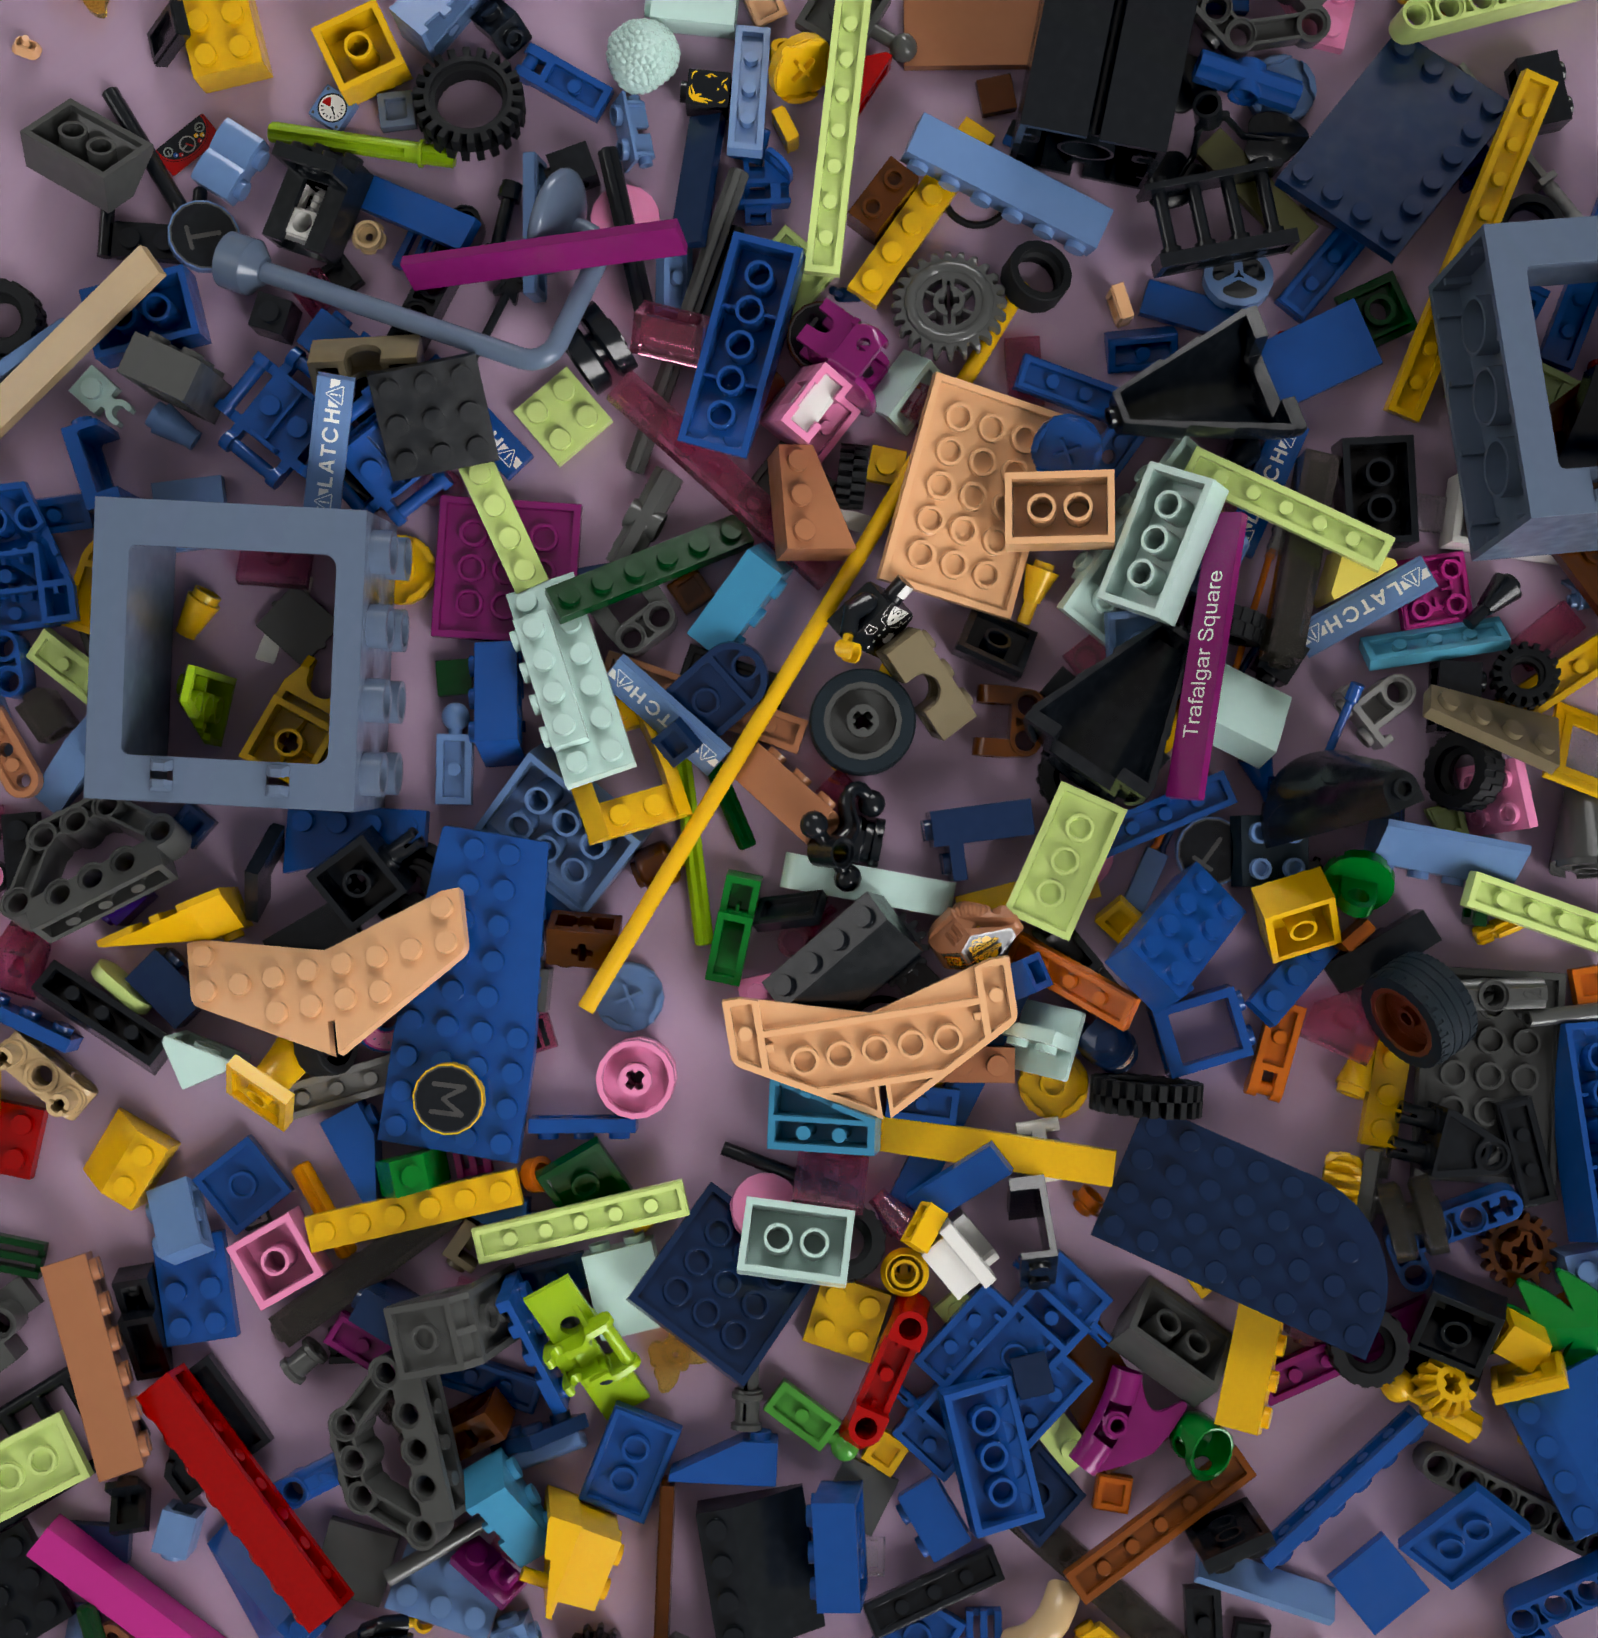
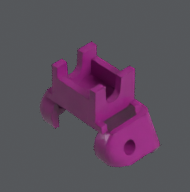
M826 297L819 310L827 316L822 322V326L829 332H820L806 324L796 337V340L804 345L799 354L812 364L826 362L853 386L845 398L861 411V415L870 417L877 407L873 391L890 369V362L881 351L882 348L887 349L889 346L888 339L879 328L869 324H861V319L856 316L853 317ZM863 341H866V342H868L870 345H862V344L864 343ZM867 368H870L873 371L872 376L864 378L862 374Z

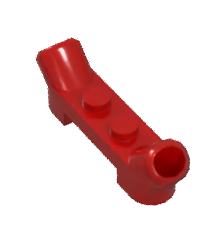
M919 1292L908 1297L896 1296L892 1314L850 1409L839 1426L840 1437L857 1449L872 1446L879 1442L890 1420L889 1413L916 1352H920L927 1337V1319L931 1306L930 1301Z

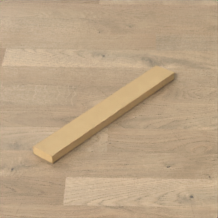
M139 245L0 383V439L167 276L147 247Z

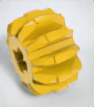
M1330 1151L1325 1157L1322 1180L1340 1190L1355 1205L1358 1201L1363 1166L1360 1157L1347 1152Z
M1432 1358L1418 1365L1416 1368L1418 1374L1413 1376L1410 1381L1418 1387V1390L1414 1391L1412 1396L1422 1399L1421 1410L1430 1409L1432 1418L1439 1419L1445 1417V1419L1451 1420L1459 1417L1460 1414L1467 1412L1472 1407L1470 1400H1473L1477 1394L1469 1388V1385H1472L1475 1379L1467 1378L1464 1371Z

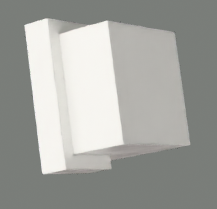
M962 1209L950 1219L946 1218L928 1254L921 1253L923 1259L957 1300H960L979 1283L987 1289L997 1280L990 1266L1000 1257Z

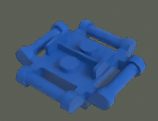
M298 346L289 351L280 368L257 351L251 358L254 361L227 396L224 399L219 398L214 407L235 422L231 429L227 430L220 437L218 446L226 452H233L263 476L265 483L273 490L279 488L293 470L305 479L307 477L308 464L304 465V463L309 458L315 396L292 378L297 370H300L310 378L307 354ZM267 371L272 375V378L244 413L240 414L235 408L263 373ZM352 425L350 426V432L355 429ZM246 433L250 434L282 460L277 467L274 468L241 442Z
M369 386L362 390V396L353 402L351 423L371 407L375 409ZM376 412L350 432L346 468L372 496L364 502L344 480L342 499L351 509L368 510L374 514L376 510L382 507L394 524L401 527L408 521L407 517L442 489L446 491L454 485V481L446 471L432 474L433 479L398 506L392 498L400 495L419 480L421 476L393 482Z

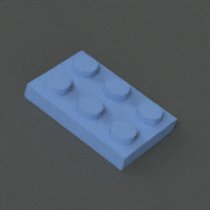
M409 1543L406 1545L402 1559L416 1551ZM457 1550L447 1553L391 1587L384 1608L471 1638H488L498 1607L449 1564L451 1556Z

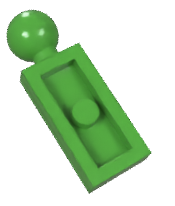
M785 1377L763 1405L765 1412L819 1452L829 1443L832 1454L840 1461H850L857 1455L859 1449L845 1441L836 1431L841 1425V1419Z

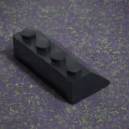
M866 892L766 978L762 984L774 1001L856 1010L924 951L885 897Z

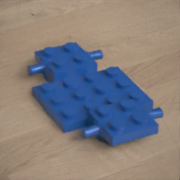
M1058 1249L1056 1284H1050L1049 1287L1041 1290H1031L1029 1287H1023L1011 1302L992 1285L985 1289L981 1284L923 1346L920 1352L914 1356L913 1361L935 1383L926 1393L918 1398L902 1384L896 1398L907 1410L905 1416L892 1429V1435L944 1483L955 1472V1467L936 1392L937 1389L983 1378L1011 1375L1030 1449L1093 1382L1092 1377L1072 1360L1068 1354L1087 1334L1102 1348L1107 1346L1106 1341L1110 1343L1113 1337L1097 1323L1101 1313L1112 1303L1113 1298L1060 1249ZM1015 1259L1012 1265L1019 1270L1020 1262ZM1045 1350L1055 1392L1020 1400L1010 1358Z

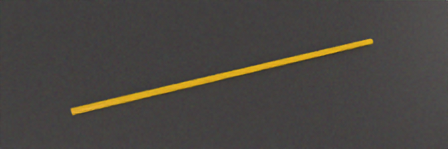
M1007 296L1004 297L1008 302L1007 307L1002 309L1006 313V320L1004 322L996 320L1001 326L1000 334L996 335L994 332L989 331L992 336V344L990 346L984 341L979 340L981 345L980 354H976L973 349L956 378L970 383H974L1018 310V307L1011 303ZM910 455L855 544L857 549L848 556L578 1003V1006L592 1014L595 1012L827 627V620L836 612L891 521Z

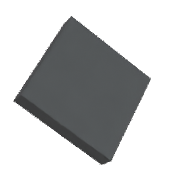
M333 1515L323 1543V1552L355 1595L351 1600L380 1607L387 1586L383 1570L393 1565L401 1535Z

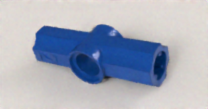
M1202 49L1199 53L1191 76L1194 83L1228 93V99L1237 105L1252 106L1259 103L1292 114L1296 109L1304 86L1302 85L1303 81L1267 70L1266 63L1258 58L1241 57L1236 60L1206 49Z
M334 1452L304 1467L296 1468L289 1475L273 1482L292 1510L300 1508L308 1500L340 1485ZM292 1482H297L301 1485L303 1494H299L294 1490Z

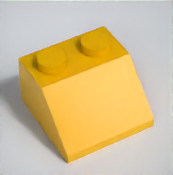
M120 1107L83 1167V1170L100 1193L133 1211L146 1204L148 1200L146 1191L156 1187L181 1142Z

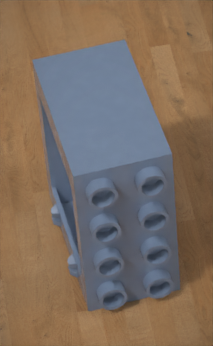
M1598 215L1483 224L1428 286L1472 562L1598 550V488L1593 489V483L1598 482V466L1565 469L1559 465L1529 288L1532 286L1598 282Z
M95 496L83 798L359 812L384 808L385 795H399L403 779L401 753L387 752L389 723L402 724L406 710L405 683L403 681H391L392 652H406L409 640L408 612L406 609H394L395 580L408 581L411 576L412 543L410 538L397 537L396 525L368 510ZM176 547L327 555L334 560L336 564L329 743L328 755L323 762L307 764L168 756ZM167 771H173V780H167ZM269 777H289V786L269 785Z

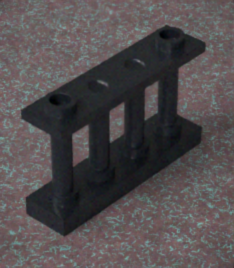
M1263 156L1249 161L1247 165L1168 180L1166 176H1157L1147 180L1136 195L1137 203L1153 200L1163 249L1151 264L1153 277L1159 278L1289 253L1300 242L1298 229L1296 227L1285 230L1284 226L1279 224L1270 178H1273L1283 166L1282 158L1269 160V157ZM1251 181L1256 183L1266 229L1263 231V234L1250 236V233L1245 231L1236 190V184ZM1221 187L1231 237H1229L1228 241L1216 243V240L1211 238L1201 191ZM1187 194L1197 238L1195 247L1182 249L1180 245H1177L1167 197Z

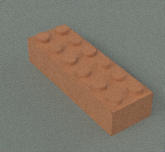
M92 1251L40 1267L98 1481L102 1482L143 1468L148 1460V1456L151 1455L150 1451L153 1450L148 1430L141 1431L138 1420L141 1419L143 1411L141 1404L136 1399L138 1394L132 1396L129 1384L134 1379L129 1360L122 1361L119 1349L124 1346V1341L119 1325L112 1327L109 1314L114 1311V1305L109 1290L103 1292L100 1279L105 1277V1272L100 1256L93 1258Z

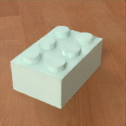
M747 1196L737 1274L845 1289L855 1211Z

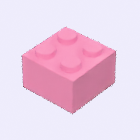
M299 1205L240 1238L226 1248L261 1311L322 1277L334 1267L325 1250L311 1253L304 1222L305 1215Z

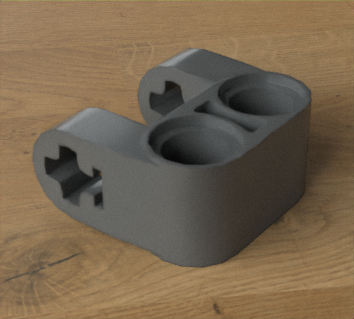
M659 586L641 592L649 604L622 624L619 623L607 606L590 613L606 635L626 656L634 658L644 655L672 634L677 627L678 617ZM659 610L670 613L669 622L662 627L652 624V616ZM631 631L641 634V642L635 648L624 646V637Z

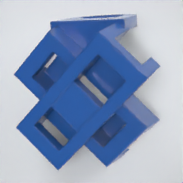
M768 147L764 152V166L749 167V161H743L744 171L749 174V178L737 210H745L746 226L772 225L771 209H789L791 204L789 184L793 180V169L779 152L772 147ZM751 187H765V189L750 190ZM751 215H766V217H751Z

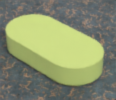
M100 959L92 968L91 973L95 981L124 1006L141 1015L147 1014L152 1006L125 980L129 974L117 964L106 959Z

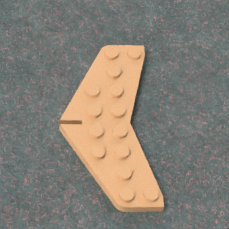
M459 887L440 891L326 950L211 940L187 943L191 1000L196 1007L337 1057L334 1035L335 1024L338 1054L344 1056L467 955L469 936L464 892Z
M1008 955L988 958L873 1012L748 997L722 999L730 1056L737 1067L883 1119L878 1086L886 1085L890 1117L892 1118L1015 1023L1018 1015Z

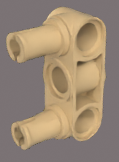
M15 1030L8 1039H5L0 1044V1071L6 1070L29 1091L44 1101L47 1112L53 1117L62 1116L71 1121L75 1120L99 1092L90 1080L45 1043ZM42 1066H46L52 1071L53 1077L51 1082H47L41 1077L40 1069Z

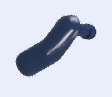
M835 286L829 288V293L834 295L835 300L838 302L861 301L855 294L847 291V288H837Z

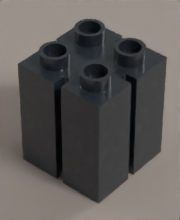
M1040 0L1009 156L1034 169L1069 176L1072 164L1074 162L1082 163L1084 167L1081 178L1141 189L1145 182L1152 178L1154 171L1167 153L1198 0Z

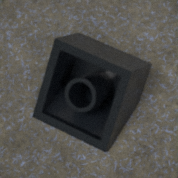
M1436 1269L1432 1283L1424 1297L1409 1342L1410 1350L1479 1378L1505 1323L1508 1298Z

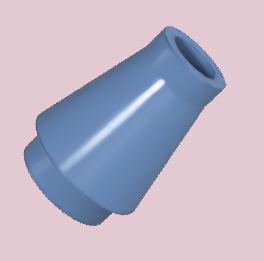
M159 401L145 421V425L151 428V433L183 445L189 450L195 447L202 435V432L197 430L171 403L166 405Z

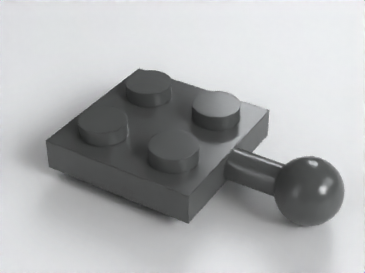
M808 0L795 21V28L801 32L818 34L830 46L835 0ZM872 0L867 42L871 37L889 48L890 54L897 62L905 63L911 61L917 53V42L914 37L908 33L895 35L878 25L889 8L891 0Z

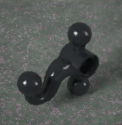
M860 781L849 783L840 794L838 799L839 825L831 835L827 833V818L821 812L816 810L809 811L802 816L800 821L802 834L811 839L807 847V857L810 863L817 867L833 868L835 871V885L844 892L856 890L862 880L860 870L856 866L851 865L855 857L854 842L860 830L855 797L859 796V811L864 816L870 818L879 816L884 811L886 805L884 796L879 791L871 790L866 783Z

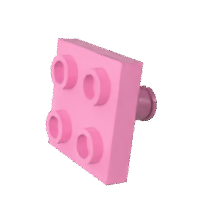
M1513 757L1505 759V780L1503 779L1502 790L1496 795L1495 801L1489 803L1487 808L1483 810H1476L1473 813L1465 812L1469 834L1483 836L1539 826L1530 789L1531 785L1529 784L1524 762ZM1475 765L1456 768L1460 790L1466 789L1470 785L1474 776Z

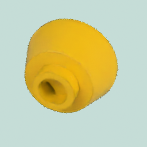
M897 1248L884 1258L880 1268L881 1280L891 1293L901 1297L912 1296L925 1287L929 1278V1267L921 1253L912 1248Z

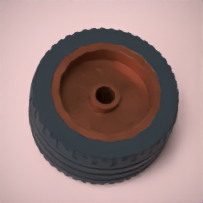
M1418 951L1405 953L1376 971L1362 987V1007L1372 1030L1395 1056L1411 1066L1424 1069L1434 1067L1465 1047L1477 1033L1478 1014L1467 988H1465L1463 982L1460 981L1459 977L1448 966L1429 954Z

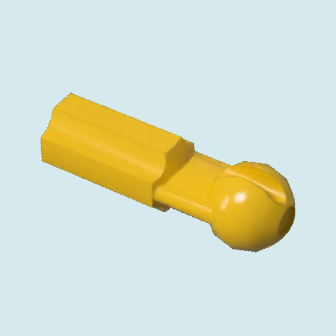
M1403 1369L1404 1371L1401 1375L1394 1378L1395 1381L1390 1384H1383V1387H1380L1382 1393L1390 1401L1402 1403L1409 1400L1419 1406V1414L1423 1418L1468 1444L1472 1440L1477 1439L1483 1429L1484 1417L1471 1408L1467 1412L1460 1414L1459 1417L1451 1420L1445 1419V1417L1439 1419L1432 1418L1430 1409L1421 1410L1422 1399L1412 1396L1414 1391L1418 1390V1387L1410 1381L1413 1377L1405 1369Z

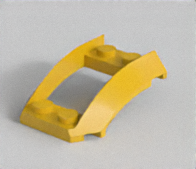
M615 696L626 732L638 728L641 729L663 785L601 803L598 801L592 782L571 789L580 819L582 818L589 846L689 817L693 814L677 766L673 768L651 742L658 732L617 696Z

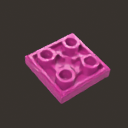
M1463 550L1423 556L1422 558L1439 586L1398 609L1401 631L1463 622V619L1473 610ZM1414 558L1397 560L1396 563L1398 564V566L1391 569V571L1402 566L1403 564L1409 562Z

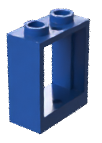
M1224 984L1184 996L1159 1015L1155 1014L1149 1007L1146 1008L1166 1076L1174 1079L1254 1055L1252 1045L1256 1044V1038L1251 1025H1245L1242 1011L1246 1010V1005L1240 990L1235 991L1234 986ZM1224 998L1239 1047L1182 1063L1168 1015Z

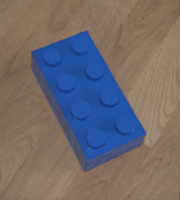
M1196 861L1170 880L1104 963L1157 1014L1181 999L1247 911Z

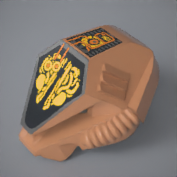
M961 901L954 904L952 908L949 906L933 922L928 933V943L944 968L964 970L988 958L1003 956L1009 949V945L1024 927L1018 916L1013 914L1005 905H1000L991 910L990 906Z

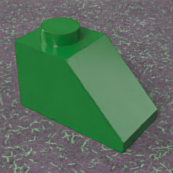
M424 1148L375 1161L382 1197L400 1198L429 1190L451 1179L445 1151Z

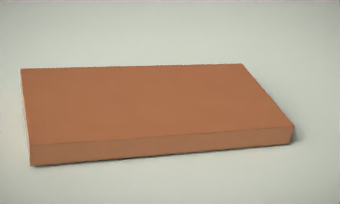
M903 0V33L910 34L917 42V53L911 61L904 63V71L1026 69L1040 0Z

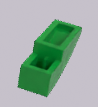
M732 869L728 870L717 915L705 980L740 986L763 876Z

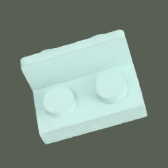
M1027 999L1019 1022H1015L1002 1033V1035L1007 1036L1006 1043L1015 1047V1070L1067 1082L1086 1014L1079 1010Z

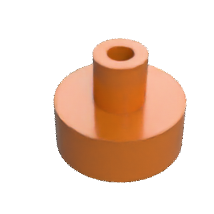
M546 1156L528 1158L521 1166L518 1174L520 1183L531 1193L545 1191L536 1179L535 1172L551 1163V1160Z

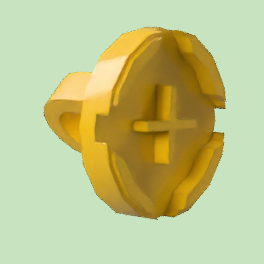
M802 32L790 38H778L771 42L769 54L771 62L768 69L769 84L775 94L789 104H802L811 101L819 95L817 91L823 85L825 87L830 46L824 38L816 33Z

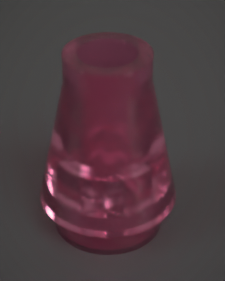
M883 1188L869 1201V1204L874 1208L891 1238L894 1236L901 1242L900 1239L915 1212Z

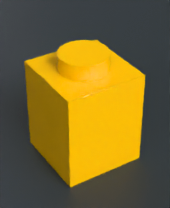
M1507 1307L1506 1320L1494 1344L1493 1352L1532 1373L1539 1363H1544L1548 1359L1553 1347L1544 1326Z

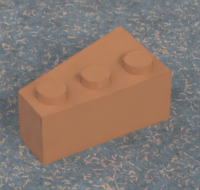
M778 444L767 458L776 561H844L857 548L814 446Z
M757 743L735 780L807 846L811 839L802 834L800 821L802 816L809 811L816 810L826 816L828 821L827 833L831 835L839 825V816L833 810L837 804L822 790L816 795L809 789L808 786L812 781L799 769L796 768L793 772L789 771L783 765L787 759L773 746L766 750L761 744Z

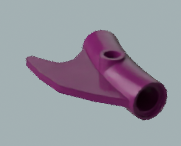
M1112 1364L1099 1404L1081 1438L1070 1452L1069 1457L1086 1472L1095 1477L1099 1472L1125 1466L1149 1456L1159 1448L1173 1431L1187 1409V1404L1180 1400L1162 1410L1152 1409L1145 1397L1142 1382L1143 1373L1125 1366ZM1117 1419L1116 1423L1111 1425V1423Z

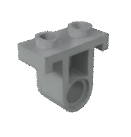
M1402 674L1384 677L1363 691L1358 703L1354 704L1348 719L1358 729L1355 731V734L1367 748L1372 747L1373 750L1382 749L1395 740L1391 734L1382 735L1379 729L1414 701L1416 687L1409 677ZM1350 684L1341 686L1331 694L1336 701L1334 707L1339 714L1345 704L1344 697ZM1390 684L1395 685L1399 690L1400 696L1397 702L1391 701L1387 696V688Z

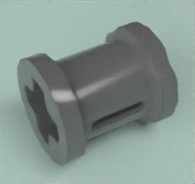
M307 1336L302 1340V1346L290 1357H284L279 1363L284 1374L293 1383L301 1385L306 1380V1375L315 1366L324 1364L328 1360V1355L318 1341Z

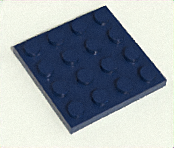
M710 1182L690 1209V1215L684 1217L626 1298V1301L742 1388L746 1385L813 1284L737 1274L741 1235L735 1229L732 1222L733 1218L730 1211L732 1197L713 1182Z

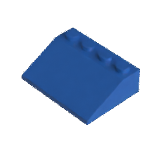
M1598 1353L1566 1367L1569 1389L1502 1404L1566 1529L1575 1542L1598 1532Z

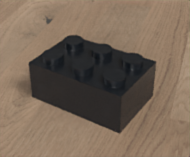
M1414 435L1341 438L1332 445L1334 509L1395 537L1396 539L1391 549L1408 548L1418 543L1419 524Z

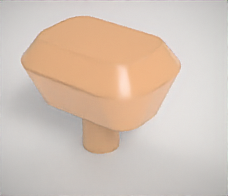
M27 35L18 36L11 47L14 54L29 60L38 59L42 53V47L36 41L30 40Z

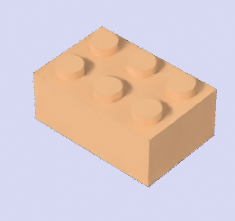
M1115 469L1005 472L1006 552L1115 549Z

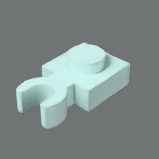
M93 365L68 390L98 417L105 411L107 420L118 428L124 426L117 419V412L120 409H125L133 415L136 413L135 408L123 399H116L122 390Z

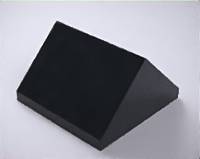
M971 609L951 654L1012 682H1017L1024 672L1038 632L1009 619H1002Z

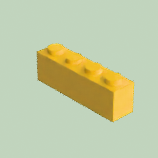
M1241 1303L1238 1305L1214 1424L1258 1436L1262 1434L1263 1428L1268 1430L1270 1427L1273 1408L1267 1407L1270 1392L1276 1393L1280 1372L1275 1371L1277 1356H1284L1287 1336L1282 1335L1284 1323Z

